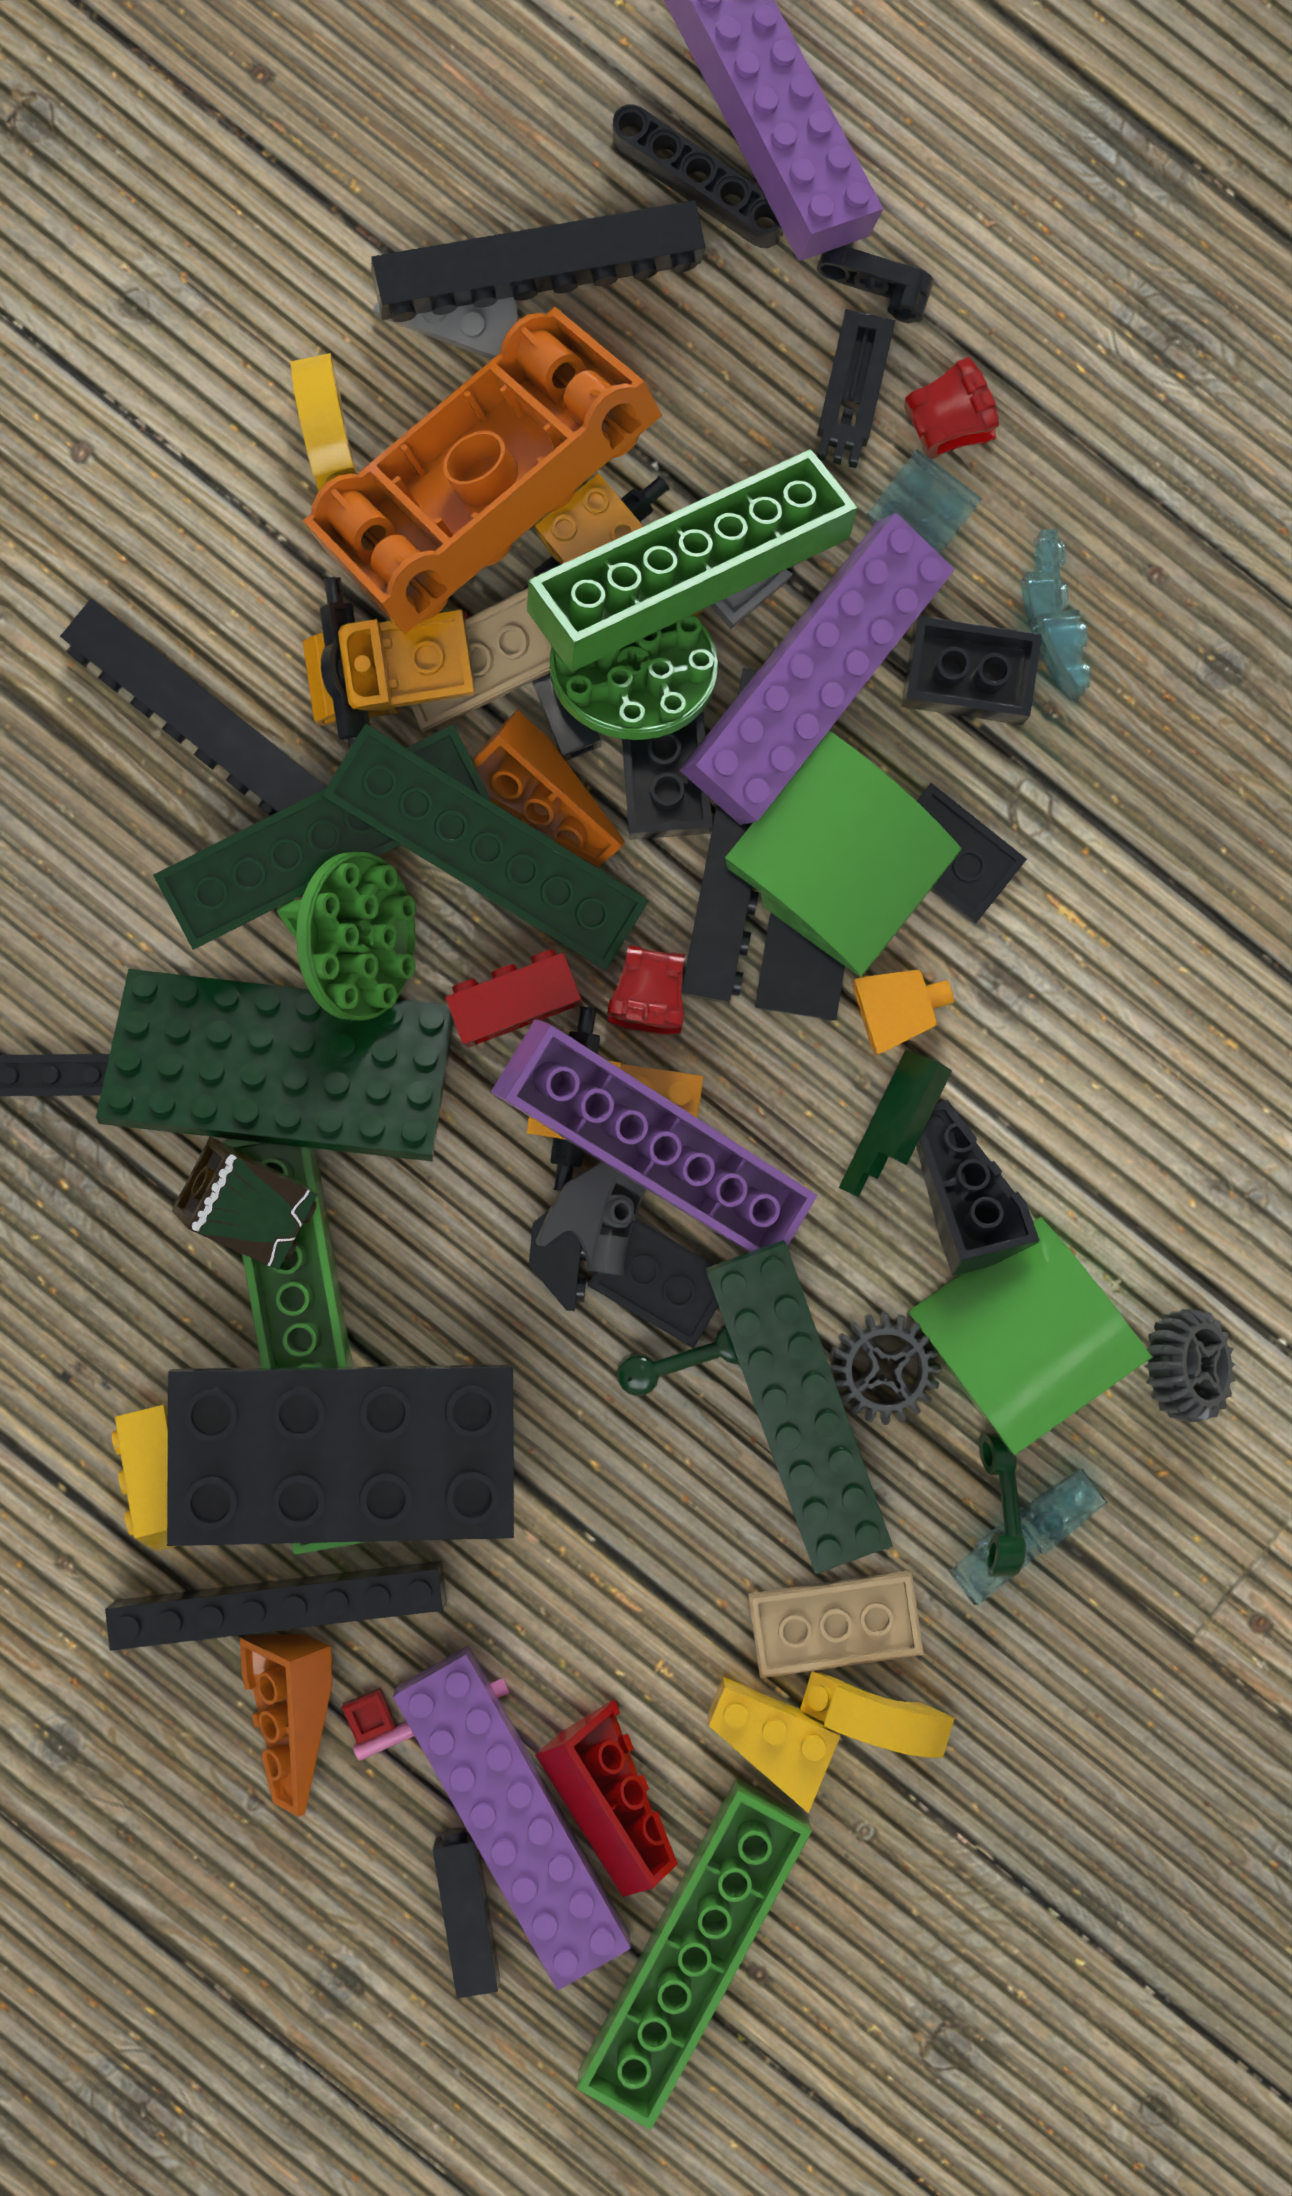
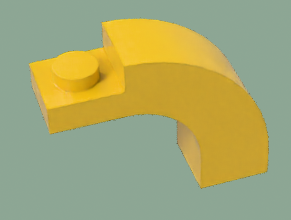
M331 353L290 361L298 415L318 492L327 482L339 475L357 474L346 430L341 394Z
M811 1671L800 1707L801 1712L824 1722V1727L883 1749L927 1758H943L955 1720L954 1717L924 1703L902 1702L877 1696L821 1671Z

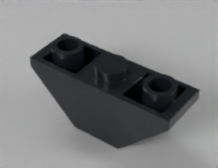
M547 1211L532 1224L529 1266L566 1311H575L576 1302H584L586 1278L579 1277L580 1261H587L578 1237L571 1231L562 1233L546 1246H538L536 1244V1238L548 1214Z

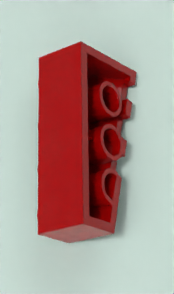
M612 1700L560 1732L537 1752L535 1756L619 1892L625 1897L653 1889L678 1863L659 1813L652 1812L647 1799L648 1784L644 1774L638 1776L630 1755V1751L634 1750L628 1733L622 1734L616 1718L620 1711L616 1701Z

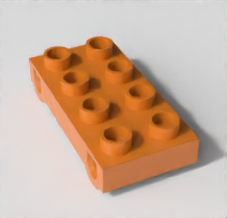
M553 307L546 314H528L516 321L507 332L501 345V351L496 357L358 474L339 475L327 482L317 493L312 504L311 514L302 521L327 554L388 618L406 634L420 621L437 615L445 607L448 598L485 566L493 565L503 559L511 549L512 543L547 513L564 507L572 499L576 489L608 461L630 451L637 443L639 435L656 422L662 414L644 380L556 307Z

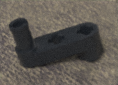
M854 242L821 253L817 264V271L822 276L850 287L890 298L887 312L900 322L910 324L920 322L923 319L934 283L932 276L926 271L853 249Z

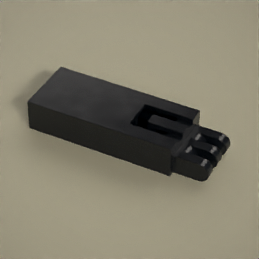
M845 309L817 436L822 437L817 455L819 460L825 461L828 455V446L836 447L833 458L834 464L841 465L843 452L846 449L852 451L849 456L848 467L857 468L861 447H866L895 320ZM842 400L860 404L855 427L850 426L854 410L846 408L843 410L841 422L837 423Z

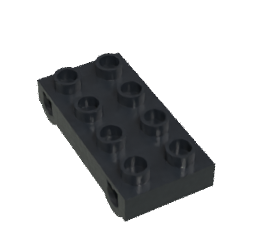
M513 1366L193 1368L171 1369L168 1371L167 1546L514 1538Z

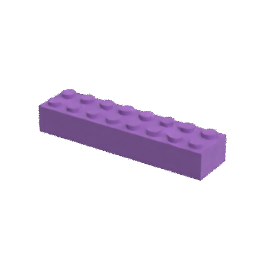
M664 0L798 261L869 237L883 211V207L775 0Z
M897 513L877 521L685 762L680 771L738 824L743 825L757 822L955 569Z
M536 1019L490 1092L748 1253L782 1240L788 1246L818 1196L551 1024Z
M469 1645L396 1686L393 1695L394 1700L557 1991L631 1949L629 1930L504 1707L495 1695L490 1682Z

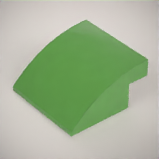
M829 730L757 822L752 823L727 854L725 860L730 871L760 891L763 908L862 978L959 855L962 848L901 786L865 756Z
M1042 1217L1033 1221L1040 1240L1038 1244L995 1265L956 1276L907 1311L912 1320L920 1324L922 1334L926 1335L927 1338L930 1337V1345L936 1349L939 1358L976 1410L987 1419L1009 1452L1014 1456L1152 1358L1099 1285Z

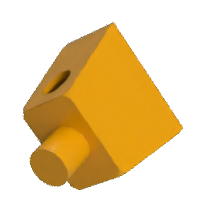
M921 970L865 976L851 981L874 1056L935 1027L937 1020L933 1009L954 1003V996L949 981L946 979L926 986Z

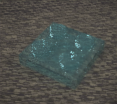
M917 449L867 513L866 518L875 524L877 521L897 513L932 548L941 554L980 504L982 498Z

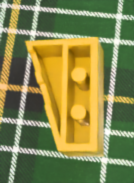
M160 1405L116 1416L117 1430L112 1431V1443L116 1454H121L123 1470L118 1472V1480L123 1495L128 1496L130 1510L125 1511L127 1531L130 1536L134 1535V1539L155 1551L177 1547L167 1546L168 1408Z
M723 1677L707 1714L709 1727L809 1814L840 1739V1733L824 1727V1722L801 1712L800 1708Z

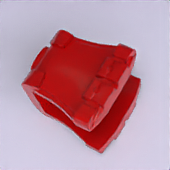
M969 356L957 361L952 368L937 380L911 392L905 398L904 409L909 420L914 425L923 445V452L928 460L935 459L942 454L961 447L981 443L984 445L997 438L996 428L999 427V418L996 403L981 370L978 369Z
M629 945L619 984L612 999L609 1000L607 1022L625 1030L653 1035L681 1034L685 1014L683 1012L681 996L685 954L665 953Z

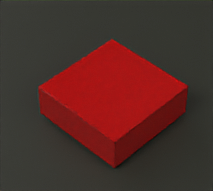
M381 1687L342 1705V1710L357 1745L396 1729L397 1724Z

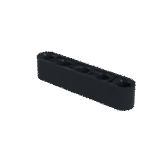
M627 104L615 112L613 117V144L622 156L688 201L695 200L697 207L754 246L770 248L780 241L783 230L763 191L758 186L642 107L635 104ZM627 126H635L639 128L640 132L634 136H627L621 130ZM660 149H669L674 155L668 159H661L655 153ZM697 171L705 173L708 178L703 182H694L688 176ZM728 194H734L742 201L737 205H728L722 198ZM761 217H768L775 222V225L771 228H762L755 221Z

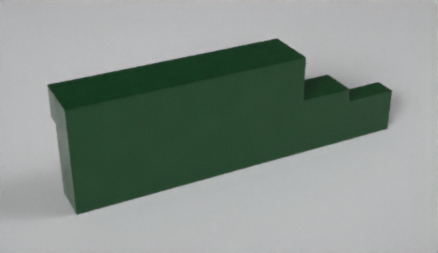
M905 1049L840 1183V1189L859 1197L869 1176L876 1179L879 1178L888 1157L902 1164H908L952 1073L951 1069L937 1061Z

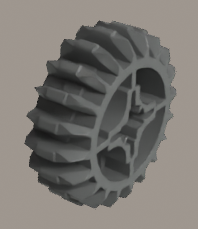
M1181 1309L1170 1314H1164L1162 1321L1155 1322V1332L1148 1334L1151 1345L1147 1348V1351L1152 1358L1148 1360V1364L1144 1367L1149 1371V1378L1146 1383L1153 1387L1152 1399L1159 1400L1158 1406L1160 1411L1167 1412L1169 1418L1186 1420V1422H1200L1211 1417H1217L1219 1410L1226 1409V1398L1232 1397L1230 1383L1235 1382V1378L1232 1375V1367L1236 1364L1231 1359L1233 1348L1227 1344L1228 1333L1222 1332L1221 1321L1214 1320L1211 1313H1204L1201 1310Z
M887 1312L881 1313L880 1325H875L872 1315H865L864 1320L867 1328L862 1331L861 1327L853 1321L850 1323V1328L856 1336L851 1340L846 1334L841 1333L838 1338L847 1345L845 1351L839 1348H832L831 1351L833 1356L842 1359V1364L833 1363L829 1365L832 1373H842V1377L834 1380L837 1389L847 1388L846 1391L841 1393L840 1398L843 1404L853 1398L855 1399L850 1408V1412L853 1415H857L863 1407H866L865 1420L871 1423L875 1419L877 1411L880 1412V1419L883 1425L889 1424L890 1412L895 1411L899 1422H905L906 1415L903 1408L908 1406L911 1412L918 1415L921 1411L914 1401L918 1397L928 1404L932 1401V1398L923 1390L925 1386L933 1389H938L939 1382L928 1378L929 1373H939L942 1370L941 1365L928 1363V1359L935 1358L939 1354L935 1348L924 1350L923 1347L930 1342V1337L927 1338L926 1335L922 1334L917 1339L915 1338L920 1329V1324L917 1322H912L904 1330L905 1316L898 1314L895 1318L894 1325H890V1317ZM879 1335H895L905 1339L908 1344L901 1349L898 1347L892 1352H883L871 1338ZM862 1346L869 1358V1366L860 1375L861 1378L854 1383L852 1363L856 1352ZM874 1351L881 1359L884 1358L887 1362H889L890 1358L895 1360L890 1369L893 1373L892 1376L897 1381L896 1385L889 1377L886 1378L883 1374H881L880 1378L876 1377L875 1373L880 1368L877 1364L878 1360L873 1355ZM916 1354L918 1362L917 1376L913 1385L908 1390L903 1382L901 1372L903 1367L910 1361L909 1358ZM885 1384L890 1386L899 1398L890 1401H876L865 1397L861 1393L868 1388L872 1389L875 1386Z

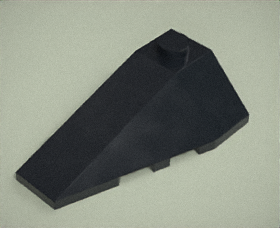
M946 1100L936 1104L916 1147L939 1239L951 1274L956 1276L995 1265L1038 1244L1040 1240L1025 1200L1018 1191L1014 1192L1001 1175L1002 1170L995 1161H990L976 1143V1136L950 1102Z

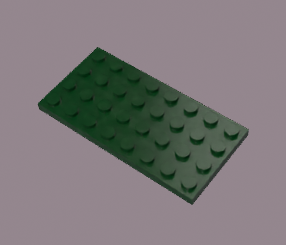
M128 969L96 1119L98 1124L433 1162L454 1020L448 1005L396 999V1003L392 1008L387 1009L375 1018L363 1021L344 1020L325 1011L314 999L309 989Z

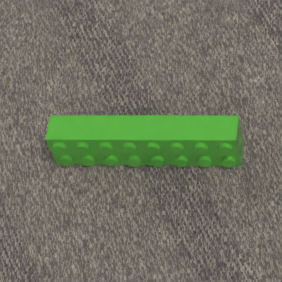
M809 449L530 579L528 584L527 612L568 669L573 672L848 540L851 535L857 506L814 452Z
M738 1778L735 1779L578 2070L577 2090L648 2129H652L812 1832L809 1817Z

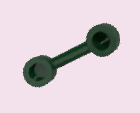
M724 1324L717 1331L715 1342L655 1362L645 1354L631 1353L623 1357L619 1362L616 1373L617 1380L624 1391L634 1396H643L652 1392L657 1386L659 1377L719 1357L733 1364H738L739 1361Z
M983 1433L979 1438L980 1458L988 1474L999 1475L1005 1534H995L990 1540L986 1553L985 1572L987 1577H1014L1020 1572L1026 1557V1542L1022 1536L1015 1473L1017 1458L1016 1455L1014 1456L1009 1452L997 1433Z

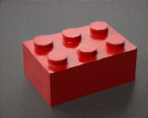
M550 949L530 957L532 964L517 970L514 964H510L492 971L493 979L479 984L475 979H470L451 987L454 994L445 998L462 1044L470 1048L531 1025L535 1019L542 1021L583 1005L564 952L556 955L554 950Z

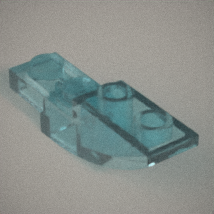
M1057 529L1040 530L1034 540L1036 572H1027L1021 580L1023 605L1030 632L1042 634L1039 655L1046 669L1069 700H1078L1085 693V688L1090 686L1089 663H1083L1082 647L1087 646L1088 640L1086 622H1080L1079 610L1063 611V607L1068 606V586L1066 582H1061L1060 567H1064L1066 559L1065 544L1063 541L1058 542Z
M1079 1469L1020 1509L1022 1536L1026 1542V1557L1021 1569L1040 1553L1047 1554L1107 1503L1083 1469ZM1004 1522L976 1543V1549L948 1571L973 1605H980L1012 1578L987 1577L985 1572L988 1545L993 1535L1005 1534Z

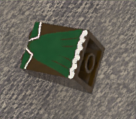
M209 1137L172 1212L189 1230L279 1270L283 1261H288L293 1255L297 1246V1239L295 1237L302 1224H307L312 1218L316 1209L317 1202L315 1199L318 1194L305 1184L213 1137Z

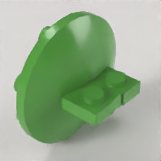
M692 614L573 672L568 669L551 646L549 668L552 686L558 699L575 719L590 729L607 736L629 740L658 738L678 731L692 722L704 710L715 688L718 660L715 645L710 634L700 620Z
M345 852L330 858L315 872L307 885L302 900H291L281 905L276 911L290 933L296 938L300 969L310 993L325 1011L337 1018L363 1021L381 1015L395 1005L396 999L401 994L407 979L414 975L416 968L414 960V915L416 903L413 897L408 895L396 869L374 854Z

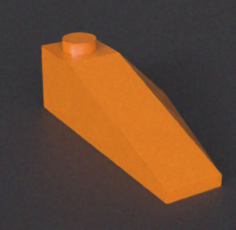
M518 709L494 732L471 759L491 798L489 801L532 828L535 827L552 836L556 843L580 858L600 867L624 845V839L551 740Z
M306 1634L246 1635L240 1637L242 1678L245 1690L253 1689L258 1712L251 1715L254 1727H260L267 1749L262 1752L261 1756L273 1804L300 1817L306 1812L332 1689L333 1658L331 1646Z

